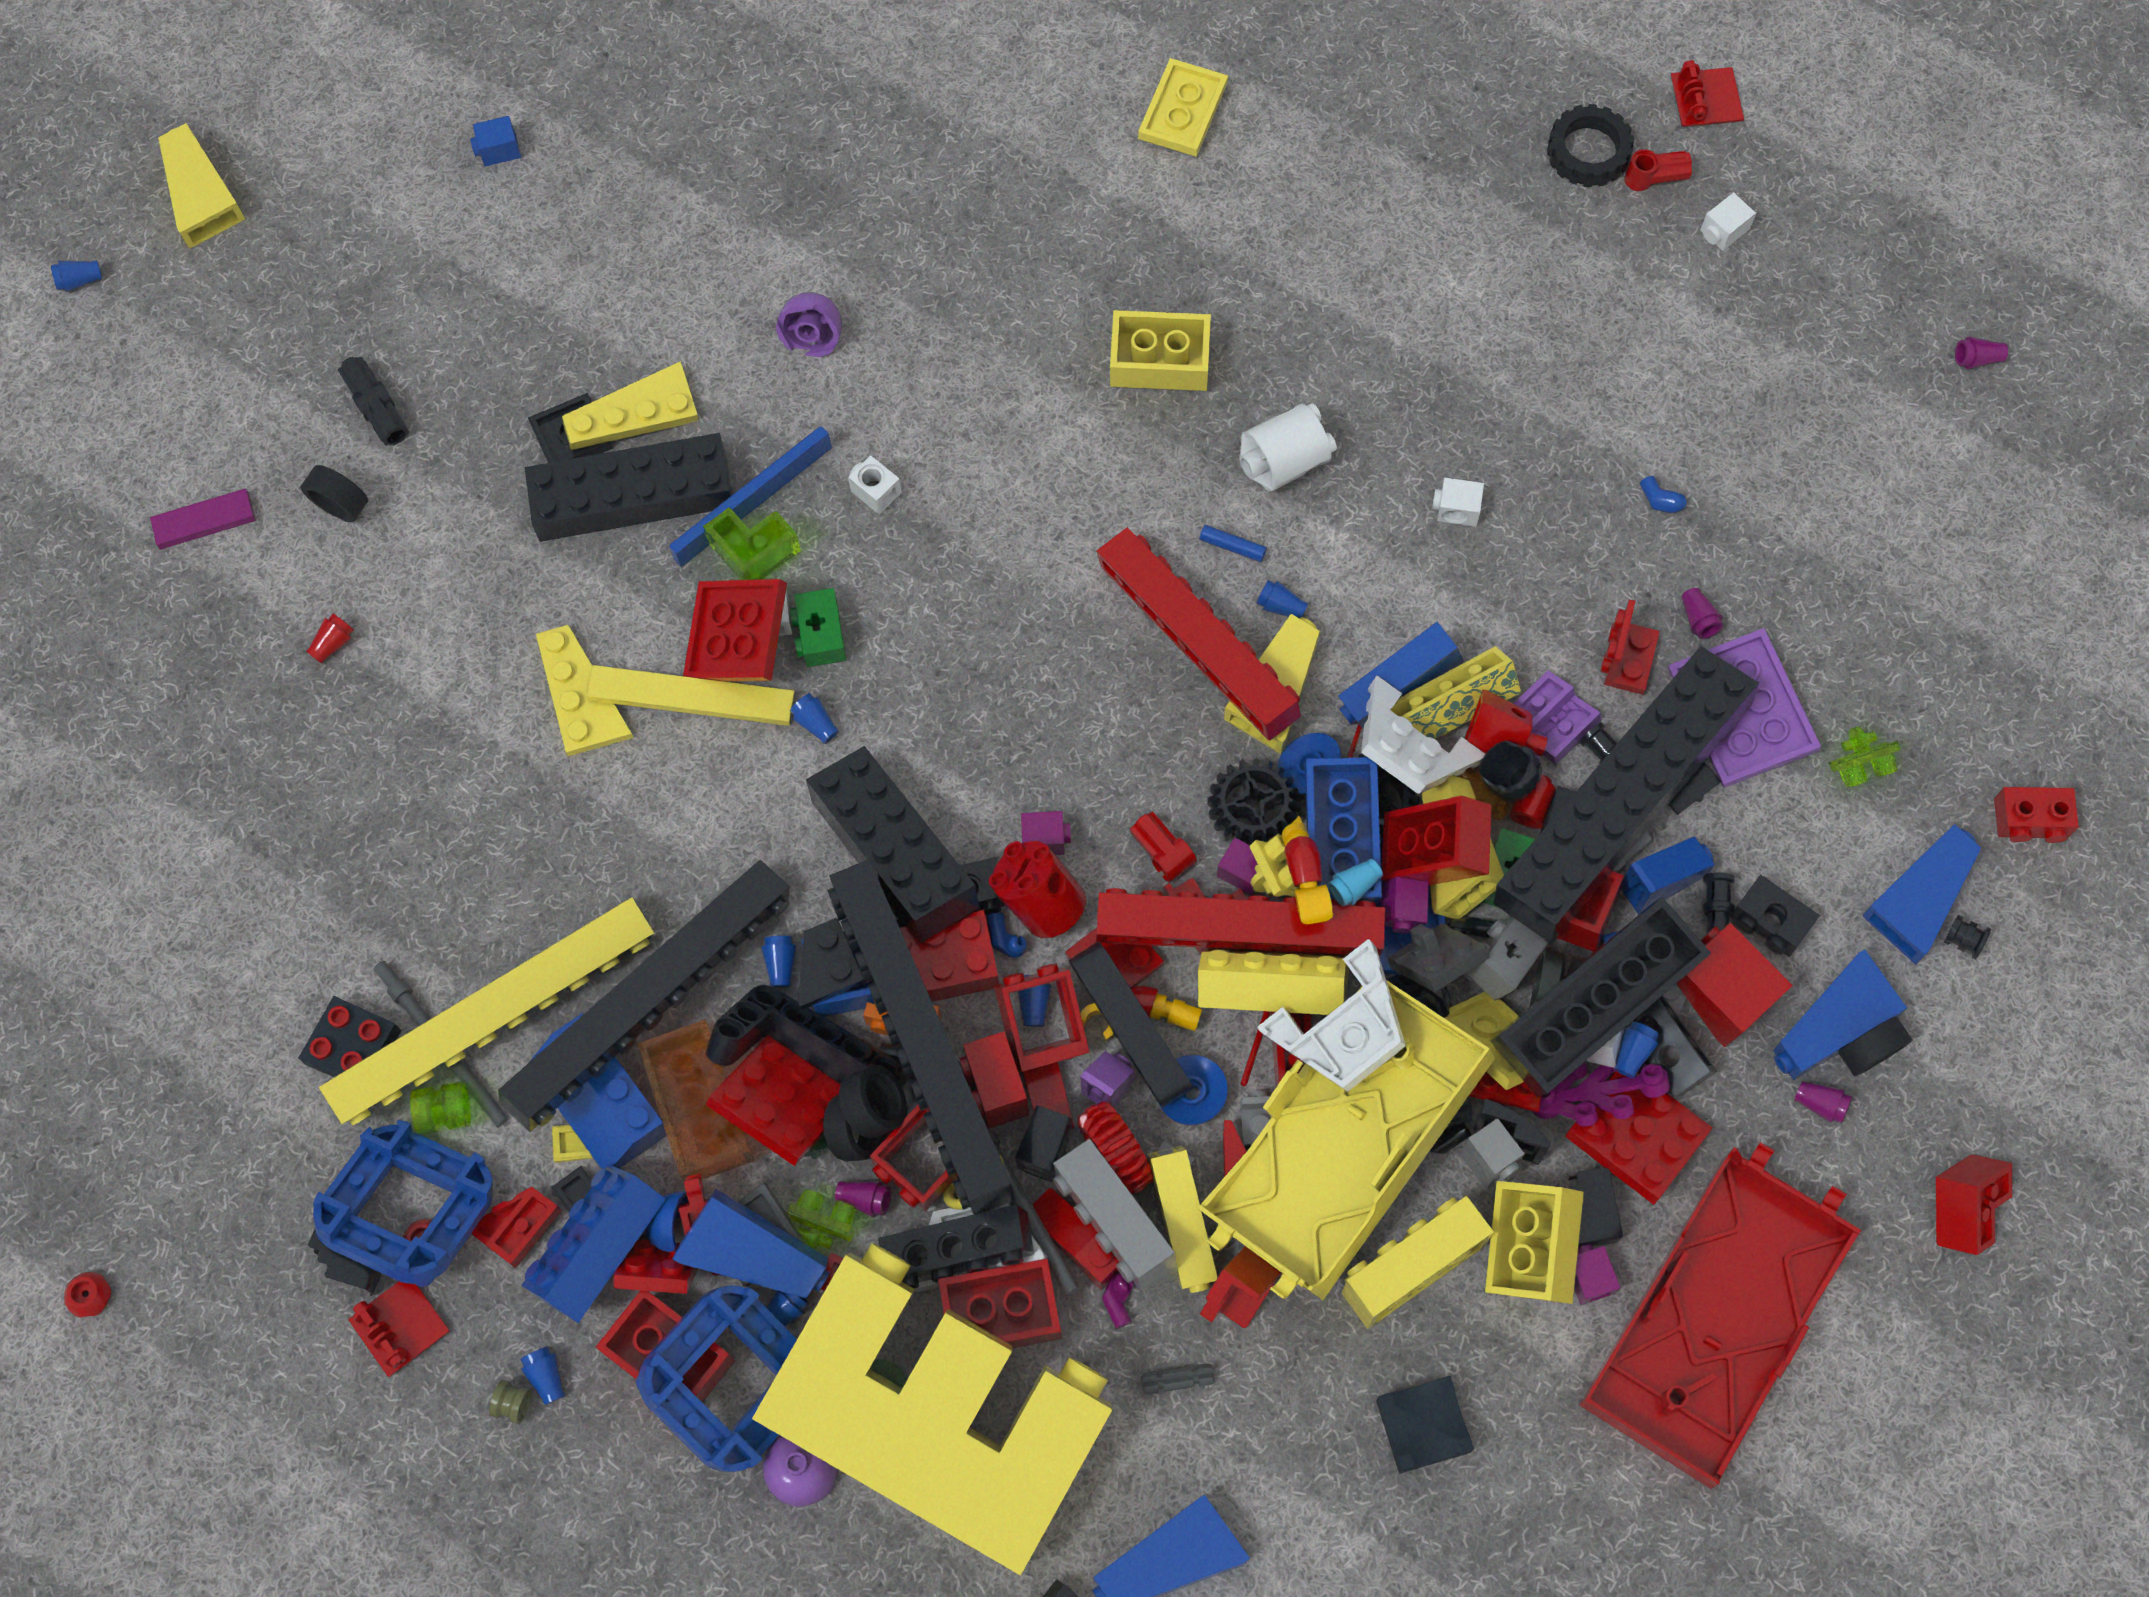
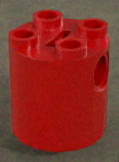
M1014 841L1008 844L1004 849V855L995 866L993 874L988 880L991 888L1032 935L1039 938H1053L1068 931L1082 916L1087 903L1086 892L1048 845L1039 841L1024 843Z

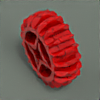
M1105 1101L1086 1108L1085 1112L1080 1114L1077 1120L1084 1141L1090 1139L1131 1195L1144 1190L1145 1186L1153 1182V1172L1141 1146L1120 1114Z

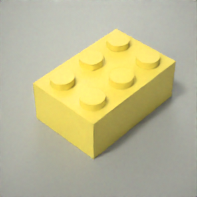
M1113 310L1110 387L1207 391L1211 314Z
M1504 1181L1496 1182L1492 1230L1494 1233L1490 1239L1485 1286L1486 1293L1573 1304L1584 1192L1564 1187Z

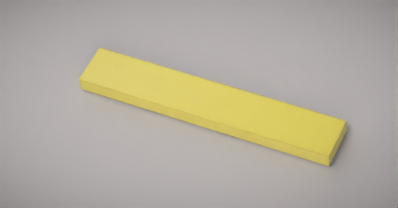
M592 665L587 691L588 701L790 726L792 714L790 709L793 706L795 695L794 690Z

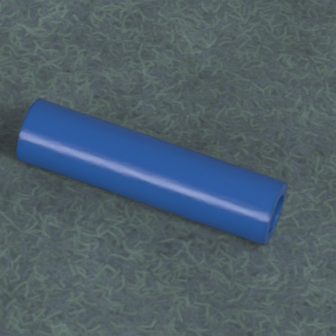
M1206 524L1199 538L1201 541L1260 563L1267 550L1265 546Z

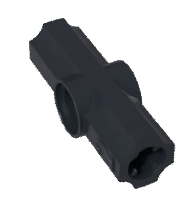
M352 356L344 360L338 372L353 394L351 397L358 409L363 414L365 420L370 421L381 442L385 446H395L404 441L406 435L410 432L395 410V404L382 382L376 380L373 372L362 357Z

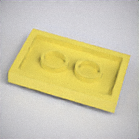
M1170 58L1139 128L1138 139L1197 157L1228 84V75Z
M1486 992L1450 1007V1014L1445 1019L1490 1048L1495 1056L1494 1061L1486 1072L1505 1090L1523 1083L1524 1081L1490 1042L1493 1037L1515 1020L1518 1015L1502 1000H1493Z

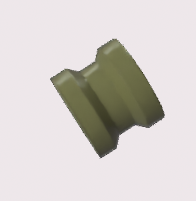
M501 1380L493 1393L489 1415L496 1418L506 1416L509 1417L512 1423H522L532 1398V1389L525 1386L515 1388L511 1382Z

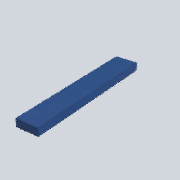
M822 426L815 429L673 541L669 548L677 564L680 567L684 566L832 448L829 433Z

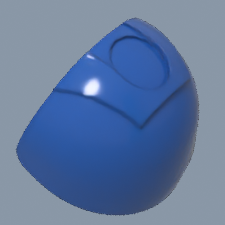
M676 1191L664 1195L663 1197L666 1198L665 1202L645 1228L651 1244H654L660 1250L672 1252L676 1248L674 1220L681 1217L679 1206L689 1203L686 1191Z

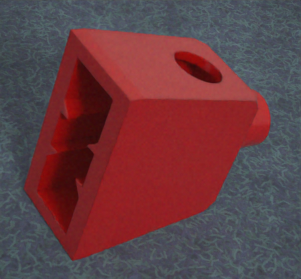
M1484 689L1481 692L1464 737L1465 740L1485 754L1496 743L1507 740L1531 748L1539 757L1543 755L1548 740L1545 736L1531 732L1533 718L1529 711Z

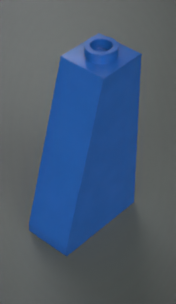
M1437 621L1339 694L1338 697L1344 704L1339 710L1351 725L1357 721L1363 729L1364 724L1368 720L1366 705L1371 695L1368 692V688L1376 676H1379L1401 692L1402 695L1400 697L1465 663L1458 647Z
M1954 824L1867 909L1863 917L1916 965L1930 950L1981 847L1968 831L1960 829Z
M1865 949L1855 956L1773 1050L1776 1065L1784 1074L1789 1073L1793 1080L1834 1057L1849 1043L1879 1024L1893 1017L1898 1018L1907 1009Z
M718 1189L714 1190L672 1258L680 1264L807 1298L812 1289L818 1292L830 1273L825 1270L828 1261L826 1256Z
M1202 1495L1094 1576L1093 1580L1097 1587L1092 1592L1096 1597H1160L1241 1567L1250 1560V1557L1207 1497Z

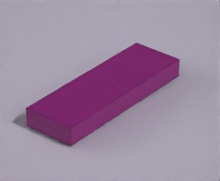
M246 488L150 517L155 542L160 550L256 521L250 495Z

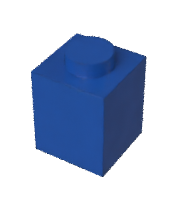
M510 116L473 124L475 137L470 138L475 157L481 156L485 167L521 158Z

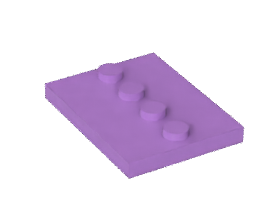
M1764 628L1708 650L1759 682L1752 705L1708 756L1723 788L1821 750L1816 734ZM1691 657L1668 665V671L1672 679Z

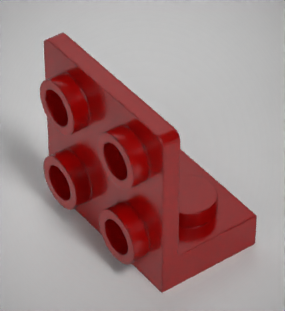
M1629 599L1625 610L1618 609L1615 622L1611 626L1608 637L1609 646L1607 652H1605L1600 672L1606 673L1603 685L1643 695L1646 690L1660 631L1630 623L1636 601Z

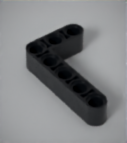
M769 985L754 987L717 1019L706 1048V1055L709 1060L718 1065L729 1066L737 1062L759 1040L769 1035L840 1083H842L847 1075L871 1064L885 1067L893 1073L898 1081L902 1073L900 1063L891 1056L810 1008L801 1011L798 1001ZM866 1086L865 1090L871 1094H874L871 1091V1089L868 1086Z

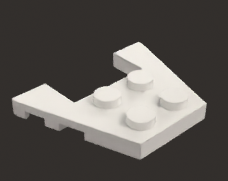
M1379 676L1375 677L1368 688V692L1371 695L1366 705L1368 720L1364 724L1361 753L1417 794H1421L1444 783L1452 775H1461L1467 768H1475L1480 764L1485 753L1463 737H1460L1448 753L1441 748V745L1435 739L1426 737L1416 730L1409 720L1394 714L1391 708L1402 693Z
M1369 939L1343 958L1363 988L1304 1034L1289 1012L1282 1007L1257 1027L1269 1039L1347 1092L1406 1046L1377 948Z

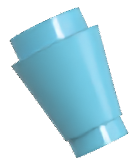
M1369 859L1366 862L1333 875V880L1328 883V888L1334 899L1341 906L1345 907L1349 903L1354 905L1378 879L1383 877V872L1376 861Z

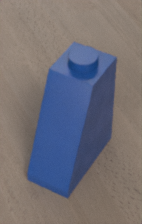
M1695 836L1632 863L1623 878L1621 890L1639 915L1650 904L1661 897L1666 900L1703 879V875L1710 873L1715 865L1712 853L1706 845L1700 844Z

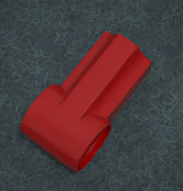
M1648 149L1638 150L1633 154L1624 176L1625 183L1634 191H1644L1654 183L1690 179L1692 174L1690 153L1678 151L1655 154Z
M1154 812L1144 814L1130 828L1132 836L1151 857L1154 868L1158 873L1160 871L1164 873L1162 877L1166 882L1170 883L1197 862V858L1188 844L1179 837L1176 839Z

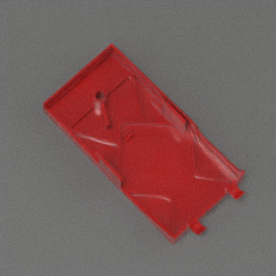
M1761 1142L1749 1160L1743 1158L1735 1147L1722 1159L1579 1404L1582 1408L1710 1489L1719 1485V1480L1777 1377H1782L1787 1366L1792 1361L1809 1329L1805 1325L1809 1316L1861 1232V1229L1836 1215L1840 1204L1847 1196L1846 1193L1832 1185L1821 1204L1764 1170L1774 1150Z

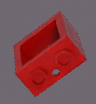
M1057 963L1036 968L1038 974L1024 977V973H1015L1003 977L1004 983L994 985L1005 1034L1017 1070L1021 1072L1090 1053L1070 970L1062 967L1058 968ZM1056 981L1069 1038L1023 1051L1009 994Z
M917 1105L907 1115L901 1126L894 1129L870 1155V1158L875 1166L872 1172L882 1182L888 1185L892 1181L901 1189L898 1195L910 1207L914 1209L919 1205L926 1212L952 1184V1181L957 1178L956 1174L949 1177L945 1170L923 1194L887 1162L926 1121L923 1114L929 1112L928 1109L920 1111Z

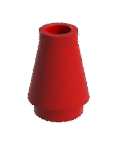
M332 613L328 619L324 618L306 652L320 663H323L330 655L352 639L350 635L355 629Z

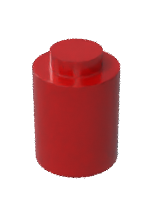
M1541 774V779L1536 785L1535 790L1527 798L1514 802L1509 814L1510 818L1514 822L1531 829L1542 828L1556 792V787L1552 784V780Z

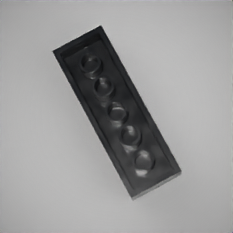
M720 433L524 467L532 526L540 542L712 512L732 496L726 451Z
M865 746L806 779L812 804L858 863L867 859L870 860L888 903L919 943L924 942L980 908L975 884Z
M1661 897L1650 904L1500 1031L1490 1042L1537 1097L1548 1094L1707 958L1711 952L1667 901Z

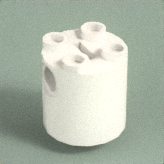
M1303 403L1298 404L1290 411L1274 416L1242 432L1240 463L1248 478L1261 484L1266 490L1274 491L1302 477L1310 469L1330 462L1331 453L1337 450L1336 442L1330 433H1325L1320 423V411L1315 404L1311 403L1307 406Z

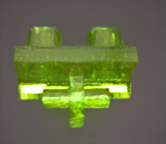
M1856 726L1849 730V740L1841 742L1844 752L1853 749L1855 753L1828 762L1832 772L1839 771L1846 787H1853L1868 781L1863 763L1871 761L1876 777L1898 771L1894 752L1901 749L1898 740L1890 743L1883 742L1870 747L1869 743L1877 741L1876 733L1872 731L1865 734L1861 727Z
M805 1189L796 1205L790 1203L787 1214L791 1216L790 1220L812 1228L811 1231L802 1227L798 1229L802 1238L807 1241L806 1245L817 1250L818 1246L831 1249L834 1239L824 1236L823 1232L851 1242L855 1233L852 1227L856 1211L855 1207L837 1200L831 1216H825L819 1213L824 1196L818 1192Z

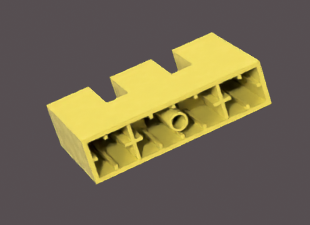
M871 1243L863 1259L851 1252L846 1254L752 1419L1021 1576L1113 1410L1111 1403L1100 1397L1108 1379L1071 1357L1067 1359L1060 1373L1045 1365L1000 1445L970 1428L1012 1353L1013 1346L947 1309L903 1388L896 1385L870 1368L915 1289L902 1282L911 1265L874 1243Z

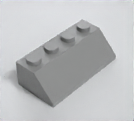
M1090 1139L1053 1163L1056 1173L1053 1181L1064 1197L1070 1194L1077 1204L1073 1207L1077 1216L1084 1225L1091 1223L1098 1232L1095 1235L1096 1241L1106 1254L1112 1251L1119 1261L1116 1267L1127 1283L1134 1281L1139 1290L1172 1282L1178 1278L1175 1252Z

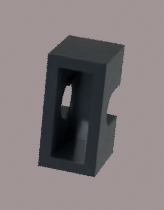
M1760 874L1730 917L1736 920V925L1742 931L1748 934H1753L1755 931L1767 939L1765 945L1771 951L1780 955L1784 953L1790 957L1820 915ZM1764 914L1775 915L1779 919L1780 925L1769 924Z

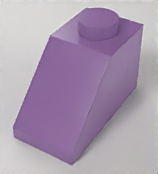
M1105 1051L1080 1076L1082 1095L1096 1104L1105 1101L1115 1108L1135 1080V1070L1132 1069L1133 1064L1118 1053L1112 1056Z

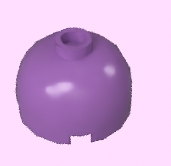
M803 292L790 298L781 309L776 324L778 338L786 348L791 351L793 347L810 350L805 355L822 357L830 354L838 343L842 330V319L836 305L826 296L815 292Z
M782 1436L776 1438L770 1445L763 1461V1477L770 1493L782 1503L794 1507H805L823 1500L834 1487L838 1475L837 1468Z

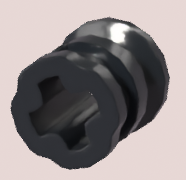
M1957 915L1943 943L1947 945L1953 943L1962 952L1965 949L1972 952V959L1976 960L1991 933V928L1987 927L1981 930L1977 928V923L1971 921L1969 924L1963 921L1962 916Z

